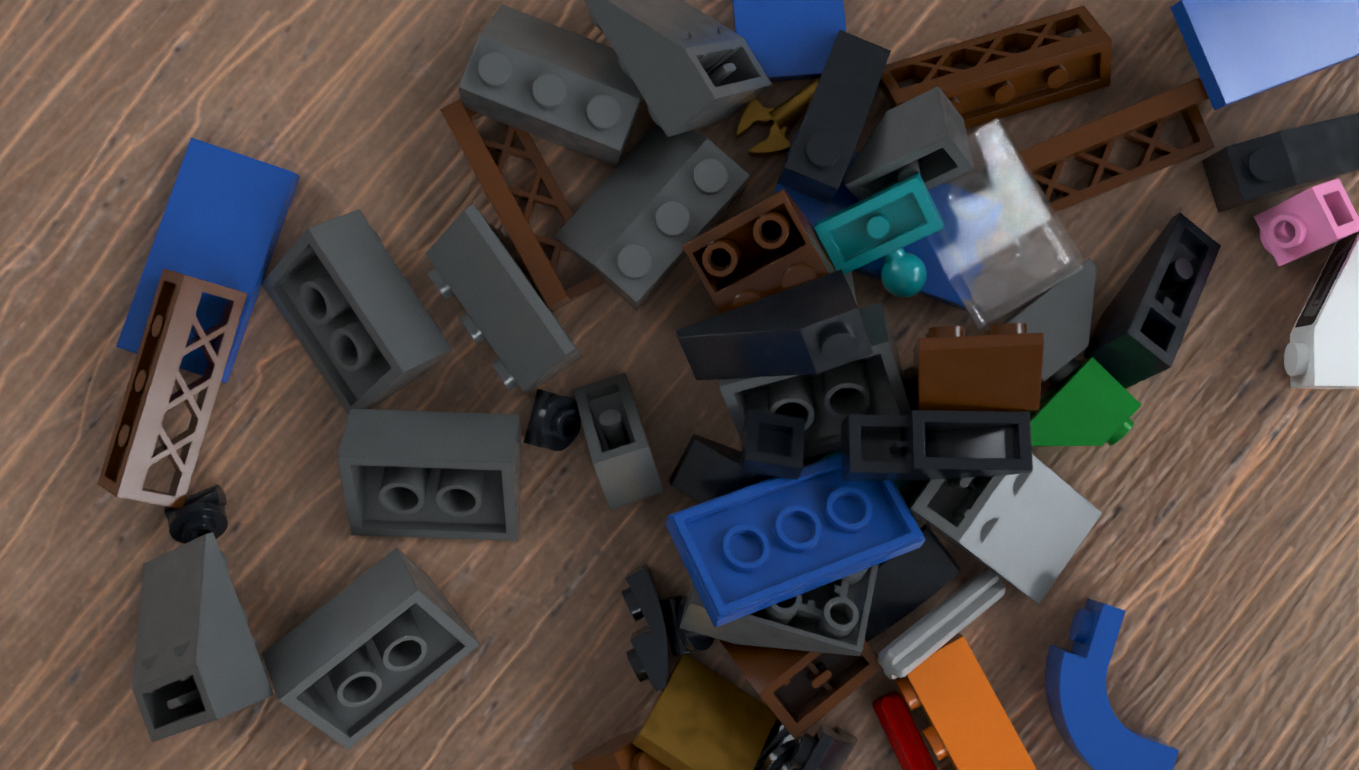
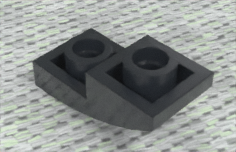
M693 434L669 482L672 487L699 503H704L765 480L752 479V473L741 471L742 451Z
M927 524L920 528L926 539L920 548L879 563L865 634L866 642L915 610L960 572L959 565Z
M645 564L627 573L626 580L630 587L621 591L635 621L645 617L648 623L647 626L632 633L630 641L634 648L627 651L626 654L638 680L643 682L650 679L657 692L665 688L667 682L668 636L661 599L649 567Z
M820 724L814 737L808 733L802 736L791 756L789 764L794 766L796 770H842L858 740L855 736L839 727L834 732Z

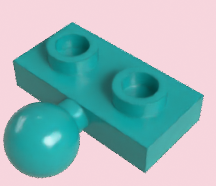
M918 172L817 221L814 229L836 271L842 269L845 275L882 257L885 262L881 270L883 286L890 294L900 298H907L916 295L924 287L927 271L922 260L914 254L905 252L903 247L943 229L944 222Z

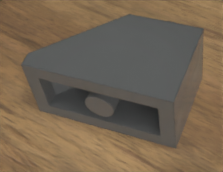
M939 86L888 110L844 175L845 186L860 201L918 172L927 190L974 169L964 119Z
M1090 258L1074 265L1002 322L1026 323L1027 333H1043L1044 351L1041 382L1048 379L1054 385L1067 377L1080 365L1074 357L1089 346L1097 266Z
M626 373L574 389L592 463L610 510L663 493L664 490Z

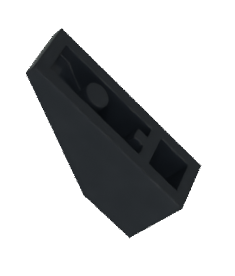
M839 30L778 178V184L829 204L840 187L855 150L891 50Z
M1359 113L1286 129L1234 144L1202 160L1218 212L1359 171Z
M1181 212L1173 216L1102 314L1089 342V346L1084 353V357H1093L1125 389L1171 368L1221 245Z
M842 269L676 330L677 337L696 380L819 374L873 354L858 306Z

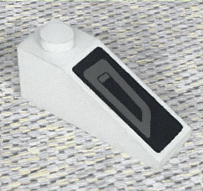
M1359 231L1335 243L1290 333V343L1286 346L1284 353V367L1286 373L1290 376V388L1359 389Z

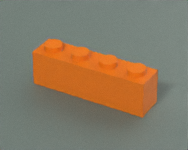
M956 634L908 675L894 680L909 709L912 711L920 707L930 726L923 729L922 734L938 761L947 757L954 770H1037L963 635Z

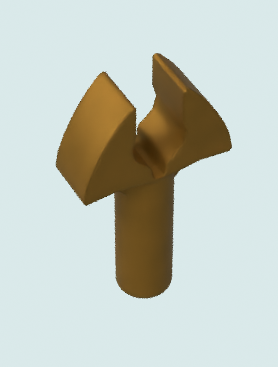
M819 78L813 80L776 108L762 107L757 97L748 104L740 119L736 139L746 134L753 126L772 124L769 137L751 148L748 156L768 157L779 155L789 150L791 144L784 137L786 127L806 113Z

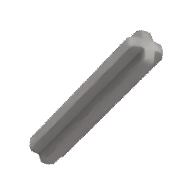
M987 570L985 573H978L883 648L878 654L877 661L884 669L885 675L890 679L905 677L1002 598L1006 587L999 580V576L991 570Z

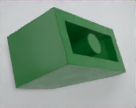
M1093 357L1078 360L1080 365L1067 377L1054 384L1041 397L1039 410L1030 412L1032 447L1103 446L1106 442L1110 446L1114 445L1134 426L1135 422L1130 417L1142 404Z

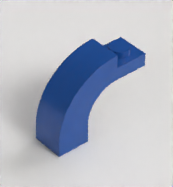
M1088 598L1085 609H1078L1071 624L1070 639L1074 641L1072 650L1070 651L1051 644L1048 650L1045 668V688L1047 702L1057 730L1072 752L1092 770H1173L1179 750L1161 739L1126 728L1116 717L1110 706L1106 691V676L1125 610Z

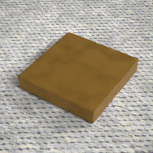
M683 654L672 670L666 682V687L660 692L633 745L672 770H753L777 717L769 707L689 655Z

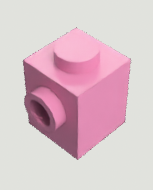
M1339 178L1313 186L1254 216L1260 228L1261 242L1264 248L1274 256L1278 267L1305 257L1359 231V217Z

